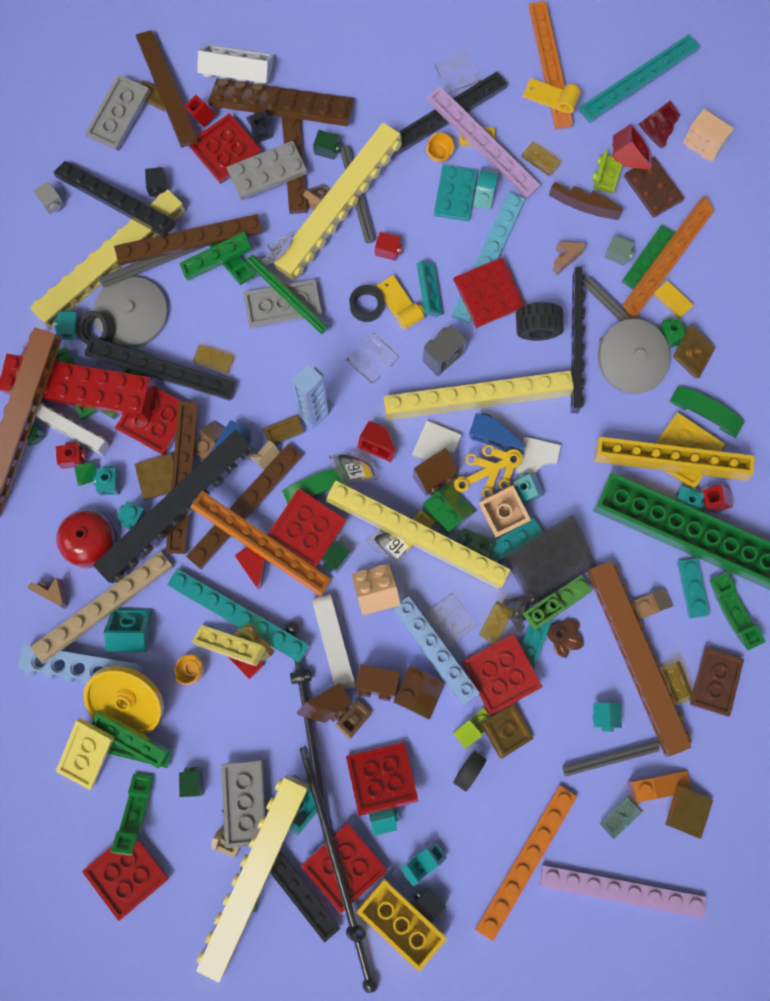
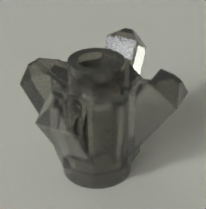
M527 594L514 599L506 598L502 602L501 613L509 617L519 631L525 628L523 621L527 619L523 613L531 608L530 604L533 603L534 597Z

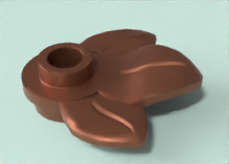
M565 620L561 625H552L548 630L547 636L554 644V651L562 658L568 657L569 650H579L584 646L581 636L577 634L580 628L578 622ZM557 631L560 632L559 638L556 636Z

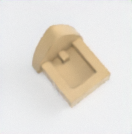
M268 441L257 454L253 453L250 459L265 470L280 452L271 441Z
M222 826L212 839L211 849L214 851L218 850L234 858L236 857L240 847L225 848L224 826Z

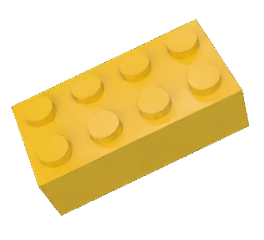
M385 877L356 911L418 972L423 969L447 940L446 935Z

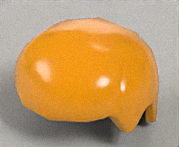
M443 132L433 134L426 145L427 156L432 161L439 163L447 161L454 150L453 139Z
M193 654L184 655L179 658L173 669L176 675L175 680L182 685H193L200 681L204 674V665L201 659Z

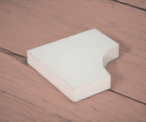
M426 421L412 456L425 461L444 448H447L450 453H454L461 434Z
M523 437L522 443L525 445V454H522V463L516 468L515 474L521 475L526 472L536 474L542 466L557 464L561 445Z

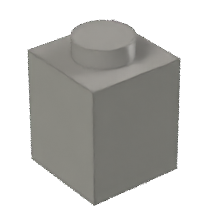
M48 181L33 190L49 215L59 211L64 206L61 198Z

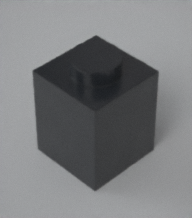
M163 167L145 169L146 190L149 197L157 198L159 194L167 190Z
M429 887L425 890L421 888L414 895V904L431 922L446 908L443 901Z

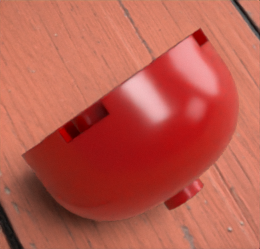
M89 509L78 510L66 516L60 523L56 533V545L61 556L70 564L84 569L94 568L93 564L117 542V533L112 522L100 512Z

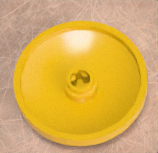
M110 666L100 669L91 676L83 692L84 705L92 719L101 710L143 735L149 733L157 726L163 714V699L156 685L148 677L131 668Z

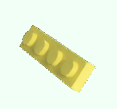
M204 625L200 626L191 641L196 646L253 666H257L265 651L263 645Z

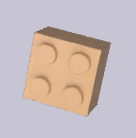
M703 109L691 124L683 144L700 154L702 158L713 162L724 148L734 128L706 109Z
M514 486L477 503L494 538L531 520Z
M389 564L351 574L362 616L401 605Z

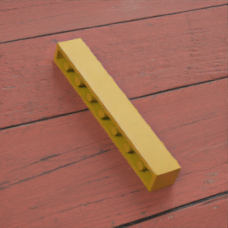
M598 437L595 443L593 462L747 481L754 474L755 456Z

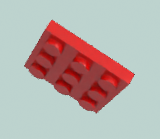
M230 113L197 135V144L188 146L219 184L230 177L226 167L262 153V150Z
M503 257L453 278L476 329L513 314L517 309L525 306Z
M155 387L149 418L143 419L122 415L115 429L164 456L176 438L178 404L181 400Z
M298 488L267 535L316 568L347 520Z
M515 634L462 662L490 715L543 688Z
M405 742L346 756L359 816L419 802Z
M345 823L332 836L351 903H353L388 870L352 827ZM324 842L300 866L336 909L342 913L345 909L327 845Z
M138 839L132 856L111 853V846L81 871L118 921H121L169 880V877L140 839Z

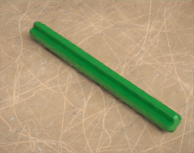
M250 255L247 258V264L320 334H324L327 331L328 326L254 255Z

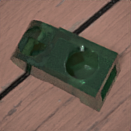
M462 528L456 541L487 558H490L496 545L490 538Z

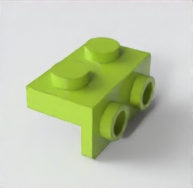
M605 149L603 155H599L596 165L599 166V169L594 171L592 181L595 182L593 189L614 194L622 164L616 162L612 156H608V150Z

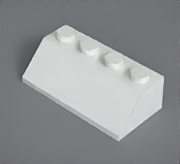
M206 44L198 50L197 73H203L205 77L216 75L220 76V79L230 80V78H235L237 81L247 82L248 80L254 81V84L264 85L270 80L275 54Z

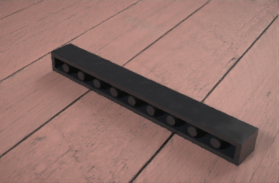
M234 430L93 564L94 568L109 583L114 584L125 577L124 573L129 568L133 569L140 562L139 559L143 555H148L154 549L153 545L156 542L163 541L168 535L167 532L172 527L176 528L180 525L181 519L186 514L189 515L194 511L190 507L201 491L210 495V491L214 487L218 488L228 474H233L238 469V464L242 460L246 461L251 457L254 450L253 447Z

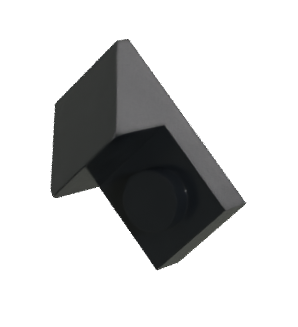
M261 110L246 117L251 126L256 144L273 137L266 110Z

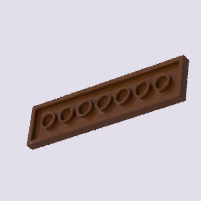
M216 78L208 104L211 107L252 113L266 110L267 115L348 126L354 106V98Z

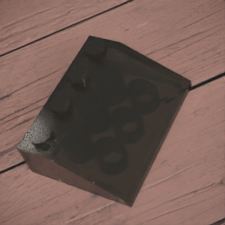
M573 515L562 518L502 555L531 606L597 566L584 534Z

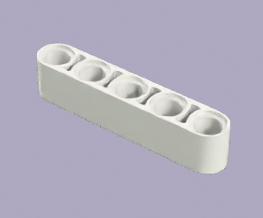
M331 594L313 598L312 603L334 685L341 683L344 690L355 687V682Z

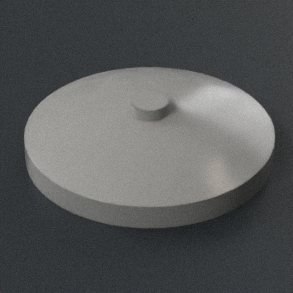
M129 277L104 287L97 296L93 311L105 312L111 316L115 324V335L110 343L125 348H136L153 341L164 329L168 318V306L161 290L151 281L140 277ZM95 318V325L102 335V322L99 318Z
M641 319L623 320L610 327L599 343L598 364L605 380L620 392L627 394L648 392L657 387L668 372L670 365L668 343L660 330L653 324Z

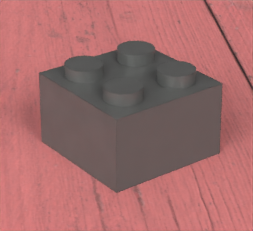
M452 324L448 328L444 327L441 329L434 340L430 339L424 345L423 363L437 377L465 354L467 339Z

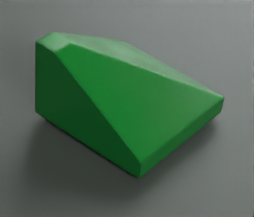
M93 461L74 466L78 486L93 482V476L96 475Z

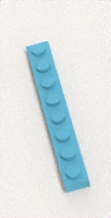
M508 192L473 269L499 258L525 198ZM460 296L451 317L468 324L471 317Z

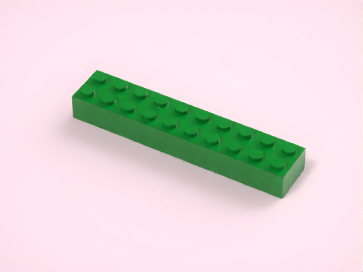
M611 472L593 512L770 590L769 541Z

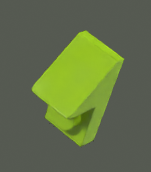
M482 708L458 728L453 735L467 749L485 733L480 723L491 716Z

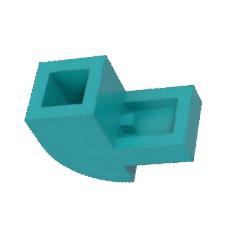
M481 167L473 206L491 210L499 170Z
M434 841L409 859L401 870L412 886H415L428 873L440 866L447 859V856L437 842Z

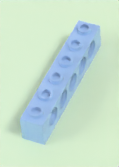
M308 364L291 380L299 416L313 430L329 415L326 399L327 394L325 393L326 388L324 386L325 382L323 380L324 375L317 367L313 368Z
M408 596L400 602L401 605L393 607L394 614L461 706H464L480 694Z
M23 645L18 669L24 670L23 674L35 676L36 672L43 673L45 678L55 679V676H62L63 681L74 682L75 679L82 680L81 684H87L91 676L100 667L122 666L143 673L144 666L136 663L60 651L40 668L39 659L30 646ZM64 661L65 668L59 671L58 664ZM84 664V672L82 674H78V666Z

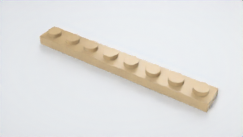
M160 551L30 646L31 650L40 662L44 664L171 570L173 566Z

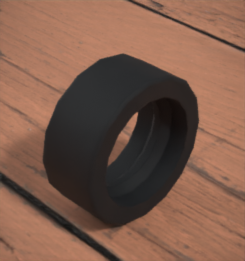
M371 285L357 287L349 298L350 311L353 317L362 322L377 320L384 310V297L381 291ZM362 295L374 296L377 300V307L369 313L361 312L356 307L357 299Z
M86 312L78 323V333L83 343L87 345L90 337H92L90 327L95 318H99L103 325V333L99 339L110 343L115 335V324L111 316L105 312Z
M473 751L458 772L453 784L467 792L483 769L487 759Z

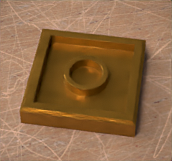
M689 326L673 358L694 379H699L715 347L694 326Z
M172 454L134 464L144 501L167 495L171 491L174 461Z
M514 703L480 723L500 759H503L534 739Z
M677 785L665 825L702 839L713 800Z

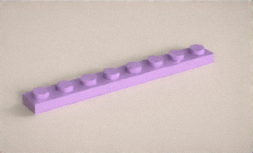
M441 86L437 87L427 96L426 101L496 170H499V173L526 199L540 187V184Z
M542 865L540 887L704 919L707 898L705 896Z

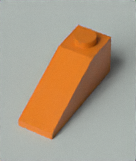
M687 771L628 782L632 802L636 803L673 796L677 785L692 791Z

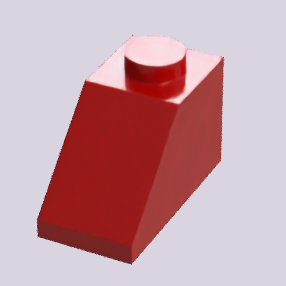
M368 421L359 436L357 448L391 463L396 449L387 429L378 423Z
M245 547L234 556L256 588L260 589L266 559L250 548Z

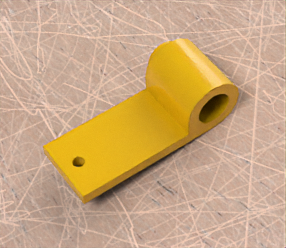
M530 78L523 97L570 114L573 113L581 90L576 84H568L562 90Z
M394 275L375 286L381 291L384 302L404 330L409 329L424 319L423 307L420 304L417 305L411 302Z

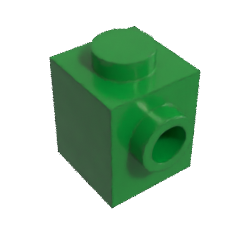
M672 318L665 319L658 328L665 337L669 348L679 346L686 333L685 325L680 322L679 318L673 320Z

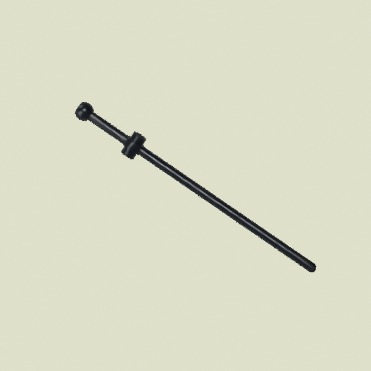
M297 621L288 622L285 630L287 633L298 638L301 626ZM295 661L296 670L290 673V679L292 684H298L301 704L303 706L309 701L306 683L312 681L310 669L304 670L302 661L300 663ZM304 717L311 762L321 797L325 799L312 719ZM325 802V803H324V808H325L326 815H327V818H328L327 806H326V802Z
M304 746L300 748V754L349 923L346 929V936L355 944L364 976L362 988L366 993H373L378 989L379 985L377 979L371 974L362 942L366 932L361 925L357 924L309 751Z

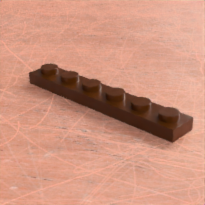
M282 117L284 144L293 141L303 161L300 119ZM304 175L287 182L289 214L307 213V202L303 196L306 191Z

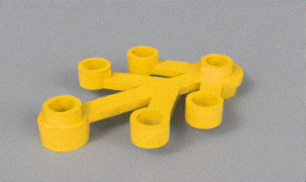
M484 445L482 453L485 456L490 457L493 455L502 459L496 463L476 457L473 453H468L465 456V462L468 465L475 464L484 467V469L467 478L464 476L456 477L453 482L455 489L459 492H465L468 490L469 485L488 476L486 485L481 490V495L487 499L493 496L492 489L498 472L506 467L504 475L499 480L498 486L502 490L511 486L509 480L513 469L520 466L523 460L522 454L518 450L510 449L504 452L493 448L491 445ZM487 447L491 448V452L489 454L485 453V449ZM469 456L474 457V461L471 463L468 462ZM511 456H516L515 462L510 461ZM503 481H507L506 487H501ZM465 482V486L460 488L459 483ZM485 490H490L489 496L484 495Z

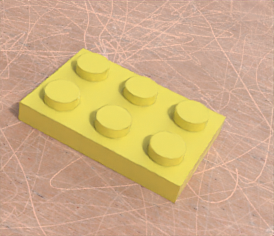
M79 718L74 724L56 772L91 790L97 781L114 736Z

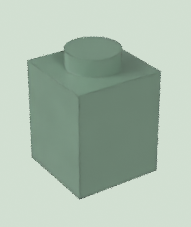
M614 235L604 258L624 266L627 260L631 261L635 252L632 250L634 243Z

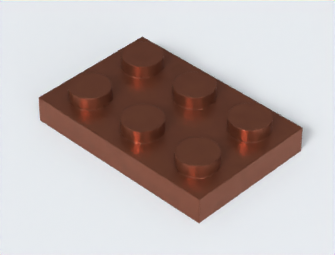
M652 157L651 169L633 168L626 172L623 177L650 215L655 218L683 202L684 197L657 159Z
M705 647L689 705L730 717L744 659Z

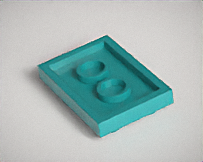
M442 165L433 216L469 222L478 170Z

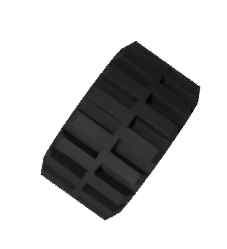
M548 302L531 303L516 310L517 336L526 340L542 341L561 335L564 332L562 307Z

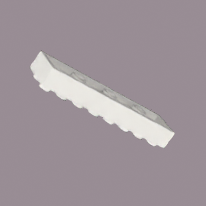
M40 402L35 417L37 420L103 457L105 456L110 446L104 437L95 435L93 431L86 430L81 424L77 425L72 419H66L63 414H57L55 410L45 407Z

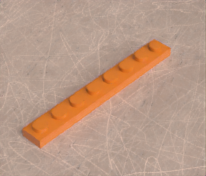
M546 1L529 3L528 10L544 83L563 90L565 85ZM550 108L555 130L572 127L571 113L567 114Z
M702 197L622 304L632 318L638 316L715 211L707 197Z
M201 491L191 505V509L318 596L323 594L331 580L329 577L213 497Z
M558 786L475 927L476 931L491 941H494L574 804L577 798L576 795L562 786Z

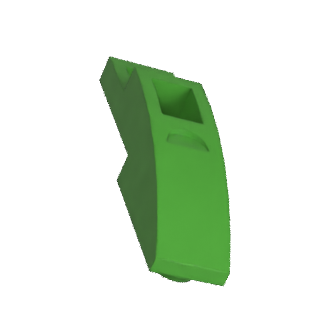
M580 575L524 612L523 615L532 628L536 630L593 590L584 577Z

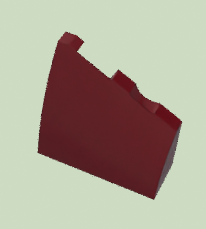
M670 100L641 121L639 126L662 149L667 145L666 141L669 135L672 134L674 124L678 121L680 114Z

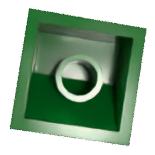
M451 483L434 493L422 506V509L435 521L447 537L476 512Z

